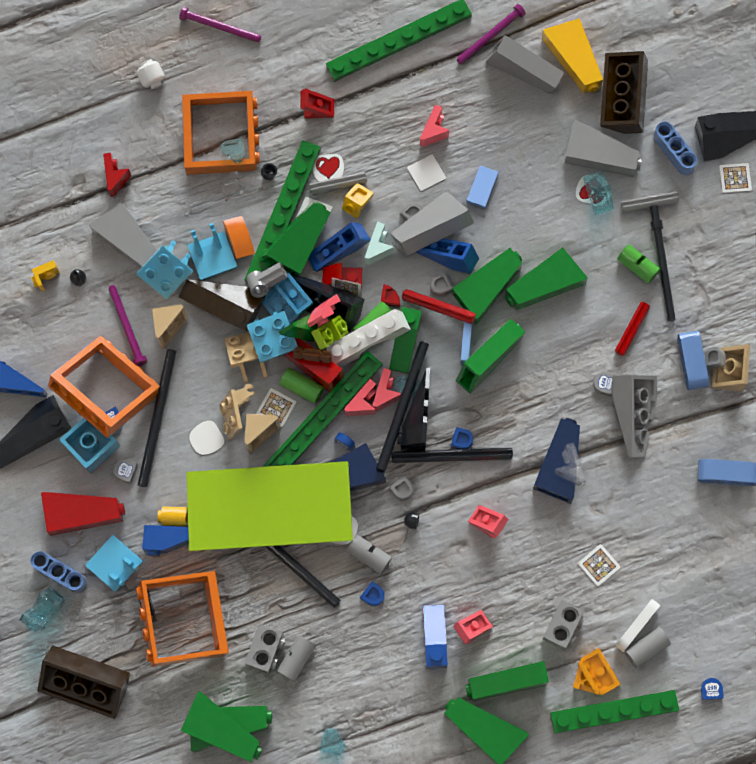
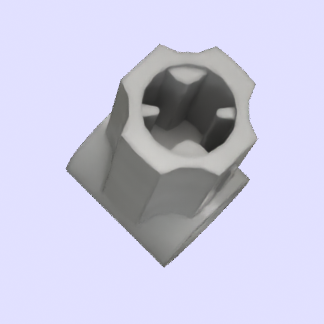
M279 262L263 272H251L246 280L252 296L260 298L268 293L269 287L286 279L288 275L283 265Z

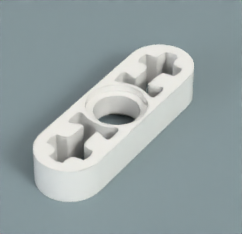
M651 599L615 646L624 652L660 605Z

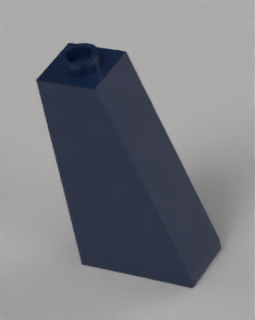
M561 418L533 487L534 490L569 504L572 503L575 492L580 425H577L575 420Z
M366 443L332 461H348L350 491L386 483L384 474L376 470L377 462Z

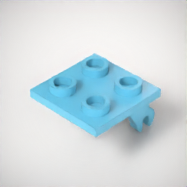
M213 223L209 224L213 234L212 237L198 241L195 230H192L191 234L194 243L187 245L200 281L238 268L225 232L217 234Z
M174 240L166 247L162 245L136 273L165 299L193 272L187 266L188 260L191 257L189 253H186L185 257H182L181 260L172 253L176 244Z
M277 311L273 312L272 316L261 320L257 318L254 319L255 322L247 324L260 363L292 352L295 347H298L295 338L283 336L279 333L280 330L290 325L285 311L277 313Z
M112 535L85 566L116 593L121 586L125 585L128 578L140 569L139 566L144 561Z

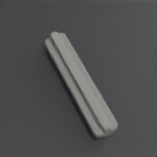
M365 172L310 183L309 188L311 194L314 195L352 187L357 183L360 185L366 184L367 177Z
M675 191L624 200L621 202L622 212L650 208L654 205L663 206L678 203L679 194Z

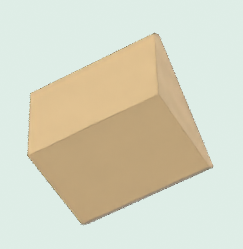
M181 304L152 309L155 336L163 349H165L188 319L186 311Z
M750 345L720 348L725 352L726 364L725 367L713 368L711 387L714 389L743 392L748 380Z
M246 414L245 445L250 454L281 428L276 415Z

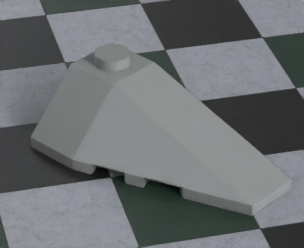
M612 376V397L628 456L645 457L649 439L648 423L653 419V414L651 413L652 403H656L657 376Z

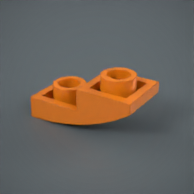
M239 216L224 220V229L227 240H230L234 258L238 259L255 254L243 217Z

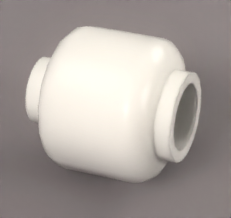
M150 59L138 65L139 69L136 74L143 87H151L154 90L162 86L161 81L164 80L165 74L157 61Z

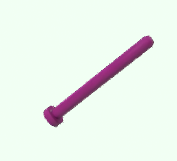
M516 4L513 7V12L457 58V62L463 64L517 17H523L526 14L520 4Z
M184 6L181 9L180 20L185 21L189 19L255 42L261 41L262 37L258 34L189 12V9Z
M111 285L108 290L135 358L133 363L137 366H142L148 362L147 358L142 356L118 291L114 285Z

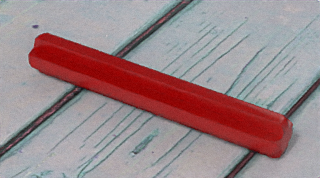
M409 289L404 290L402 293L404 301L469 324L475 321L476 314L474 312Z

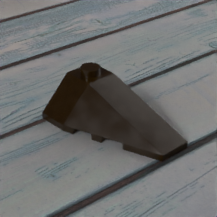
M187 279L179 298L244 331H249L247 324L253 323L254 319H256L266 295L256 298L252 296L250 288L246 286Z

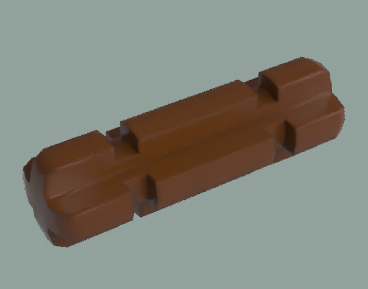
M295 347L293 351L295 359L304 358V360L321 362L322 360L323 363H331L333 354L325 350L321 352L318 349Z

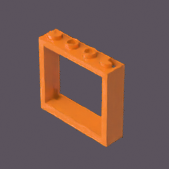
M237 91L182 95L184 168L186 174L257 171V163H260V153L256 152V146L259 145V134H255V127H259L258 115H254V109H258L257 97H253V92ZM247 102L249 159L194 162L192 106Z
M102 336L98 337L51 374L48 387L107 438L157 397L160 388L154 379L146 375L139 366L132 363L124 353L118 351L110 341ZM97 352L145 391L113 418H110L65 379L66 376Z
M215 571L143 580L138 584L136 597L137 600L141 601L142 608H139V616L141 621L144 620L145 628L142 629L143 640L147 641L146 660L150 662L151 667L223 657L229 653ZM204 582L215 650L158 658L147 590Z

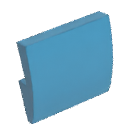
M288 272L286 279L273 285L274 287L268 291L263 305L271 315L276 311L277 313L285 311L289 324L298 320L313 305V302Z

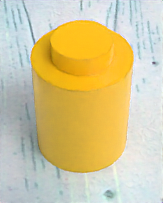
M162 507V511L158 510V523H161V526L187 527L188 507Z

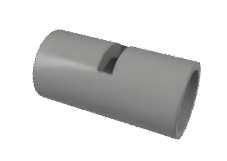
M356 535L346 551L380 574L385 571L392 560L390 555L359 535Z
M658 627L624 652L632 665L638 668L671 645V642L664 631Z
M298 635L289 650L290 654L285 656L277 672L295 682L316 645Z

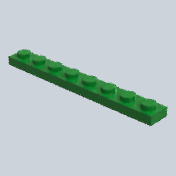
M458 0L327 62L326 67L334 82L471 18L472 13L464 0Z
M302 140L244 279L246 283L247 276L251 272H263L273 266V264L260 257L290 225L321 150L320 146Z
M367 351L262 467L293 465L349 404L369 379L378 372L383 363Z

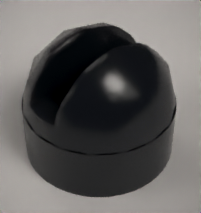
M272 163L264 164L261 169V176L265 180H272L277 174V167Z
M75 269L70 273V281L75 286H81L86 282V275L82 270ZM76 273H78V275L80 276L81 280H79V281L77 280V278H76V276H75Z
M408 513L404 517L405 525L408 528L417 529L419 513Z

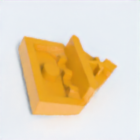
M600 648L582 657L579 661L573 688L604 695L621 685Z

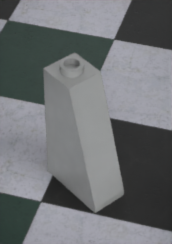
M506 35L493 47L485 61L487 64L547 93H551L554 89L558 90L563 82L561 79L564 74L563 71Z
M573 120L565 163L634 177L636 170L640 171L642 159H638L639 151L577 120Z
M445 191L391 232L394 240L392 244L397 251L402 250L408 256L472 225L474 221L469 210Z
M120 203L89 224L96 236L140 269L157 252L123 203Z

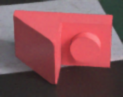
M434 106L420 137V146L425 147L449 137V130L441 127L444 119L442 107Z
M383 368L372 405L376 412L400 400L401 393L388 390V388H392L394 377H391V370Z
M369 379L344 408L346 416L376 414V409L366 402L367 400L371 401L376 395V383Z
M478 505L468 522L495 539L509 519L501 513Z
M482 610L453 625L465 644H469L493 627Z

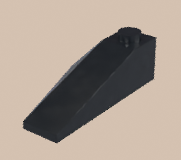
M756 111L716 113L698 117L695 129L703 161L724 158L729 153L756 140Z
M289 272L312 300L313 305L307 310L310 314L320 304L337 294L341 301L334 305L336 309L333 310L334 314L331 315V318L333 319L340 315L347 324L348 332H351L361 316L365 299L349 291Z
M426 368L403 423L402 432L398 434L397 444H401V450H426L430 368Z
M54 395L35 404L0 441V469L64 435L71 429Z

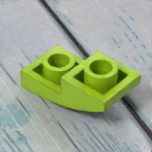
M338 315L311 333L319 349L322 350L334 341L343 338L349 332L346 322Z

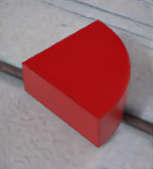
M383 284L381 301L387 306L400 307V298L397 292L391 286Z

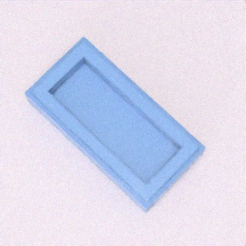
M483 166L479 167L467 198V203L486 208L498 176V171Z
M464 322L460 365H463L469 359L472 324Z

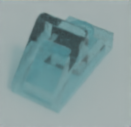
M603 171L584 176L583 180L594 215L614 210L611 188L606 183Z

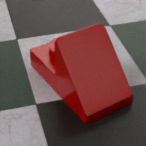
M305 88L300 91V109L304 110V117L307 119L333 118L334 99Z
M104 153L107 189L110 197H114L129 180L131 173L129 169L119 170L117 159H113L111 153Z
M342 263L324 267L322 283L332 286V278L361 284L362 289L363 269L360 267H342Z

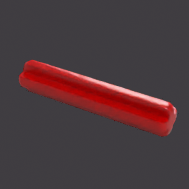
M640 302L615 349L616 354L620 356L626 354L650 308V305Z

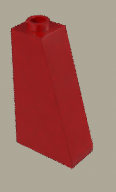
M295 338L298 347L314 349L302 339ZM293 351L283 355L311 379L324 386V389L329 393L343 378L342 368L332 361L331 363H323L322 360L321 362L304 360V358L295 359Z
M41 492L46 530L50 536L123 522L122 516L125 515V507L117 498Z

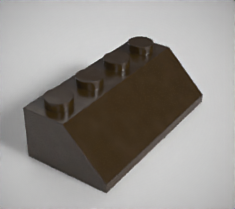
M644 51L605 53L601 127L623 134L644 132L648 59Z
M52 645L42 660L37 691L115 719L128 687L130 672Z

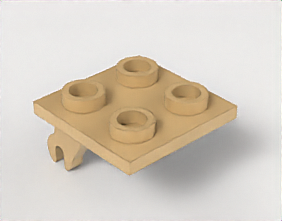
M246 332L224 338L231 367L240 366L244 383H248L243 363L259 359L250 333ZM262 362L260 363L264 378H267L265 364Z
M247 384L243 389L237 391L235 389L230 390L220 403V413L224 415L225 420L223 429L224 433L228 436V440H233L242 429L239 407L250 399L249 397L255 393L254 391H247V389L254 387L251 384Z

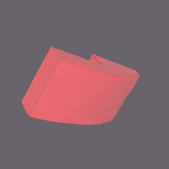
M337 294L314 309L308 320L309 327L315 324L320 327L329 321L328 317L334 314L333 310L336 309L334 305L341 301Z

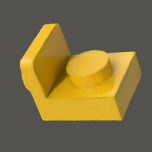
M357 183L346 194L342 210L358 218L363 207L372 199L373 192Z
M52 260L33 268L34 276L31 279L35 288L39 287L42 292L45 291L42 280H50L60 273L55 261Z

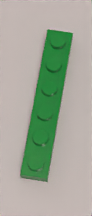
M675 690L554 711L550 712L554 734L678 712L680 710Z

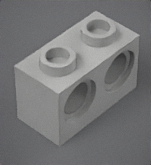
M561 600L542 640L564 651L567 646L571 648L576 639L573 633L576 627L581 628L585 617L582 616L584 610ZM572 612L575 615V620L573 622L566 621L564 613ZM558 630L563 631L566 634V639L563 641L557 640L555 632Z
M259 624L245 665L270 674L271 670L275 671L279 660L276 658L278 650H283L286 641L283 638V632ZM274 635L276 640L274 644L266 645L264 642L265 637ZM263 654L267 655L268 662L265 665H259L257 663L258 657Z

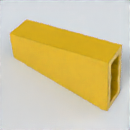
M580 18L543 29V42L583 93L588 91L592 93L602 87L603 78Z

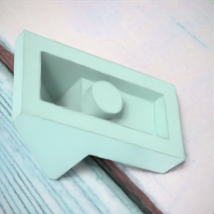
M377 222L365 255V264L367 265L394 253L393 246L384 244L387 231H385V224Z

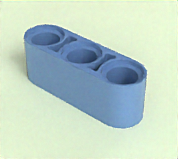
M660 122L654 132L655 142L679 173L683 175L691 174L697 163L696 155L669 122ZM659 131H665L668 135L663 136ZM671 146H677L680 150L674 151L671 149ZM683 161H689L691 166L684 165Z
M699 331L679 333L677 340L687 389L709 387L708 372Z
M699 459L697 481L755 486L756 463Z
M37 551L31 556L30 563L38 572L74 593H81L86 589V578L79 572L45 552ZM45 557L46 563L38 567L37 561L39 558ZM57 568H63V574L59 577H55V570ZM75 578L81 579L78 587H72V581Z

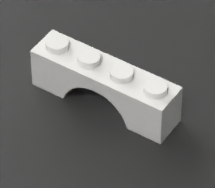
M393 309L333 342L326 349L333 354L332 362L340 367H344L358 359L360 354L369 347L386 340L395 339L411 329L403 312Z

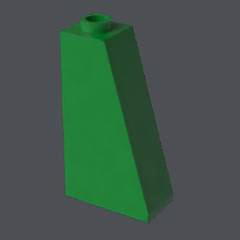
M318 202L308 205L267 248L260 258L273 265L280 262L287 273L300 275L331 212L326 210V206Z
M562 247L508 287L505 299L511 307L514 306L519 310L579 288L586 284L588 277Z
M508 248L452 288V295L462 308L476 314L475 324L481 321L521 270L522 258L517 251L513 252L511 248Z
M511 319L507 321L464 362L456 382L471 394L522 340L525 334L522 327Z
M545 661L469 678V684H466L465 688L467 697H472V701L545 687L549 683Z
M198 691L180 731L253 763L254 759L258 760L263 749L260 747L261 742L206 695Z
M459 697L455 701L451 699L444 707L446 710L444 716L495 764H503L529 736L526 731Z
M267 706L220 707L250 734L268 729V724L272 723V711H268ZM190 736L192 752H199L214 747Z

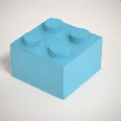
M85 418L81 419L59 439L89 473H92L120 447L112 435L108 438L105 437Z

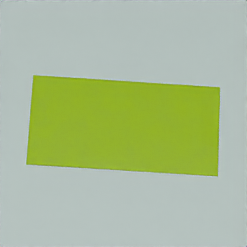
M348 461L186 472L189 551L353 541Z

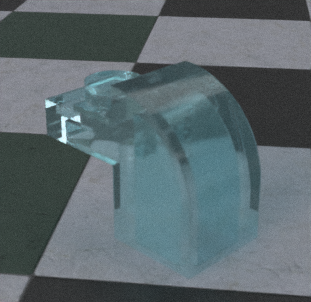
M49 587L39 594L33 607L24 612L19 621L35 632L39 629L44 631L59 613L66 598Z

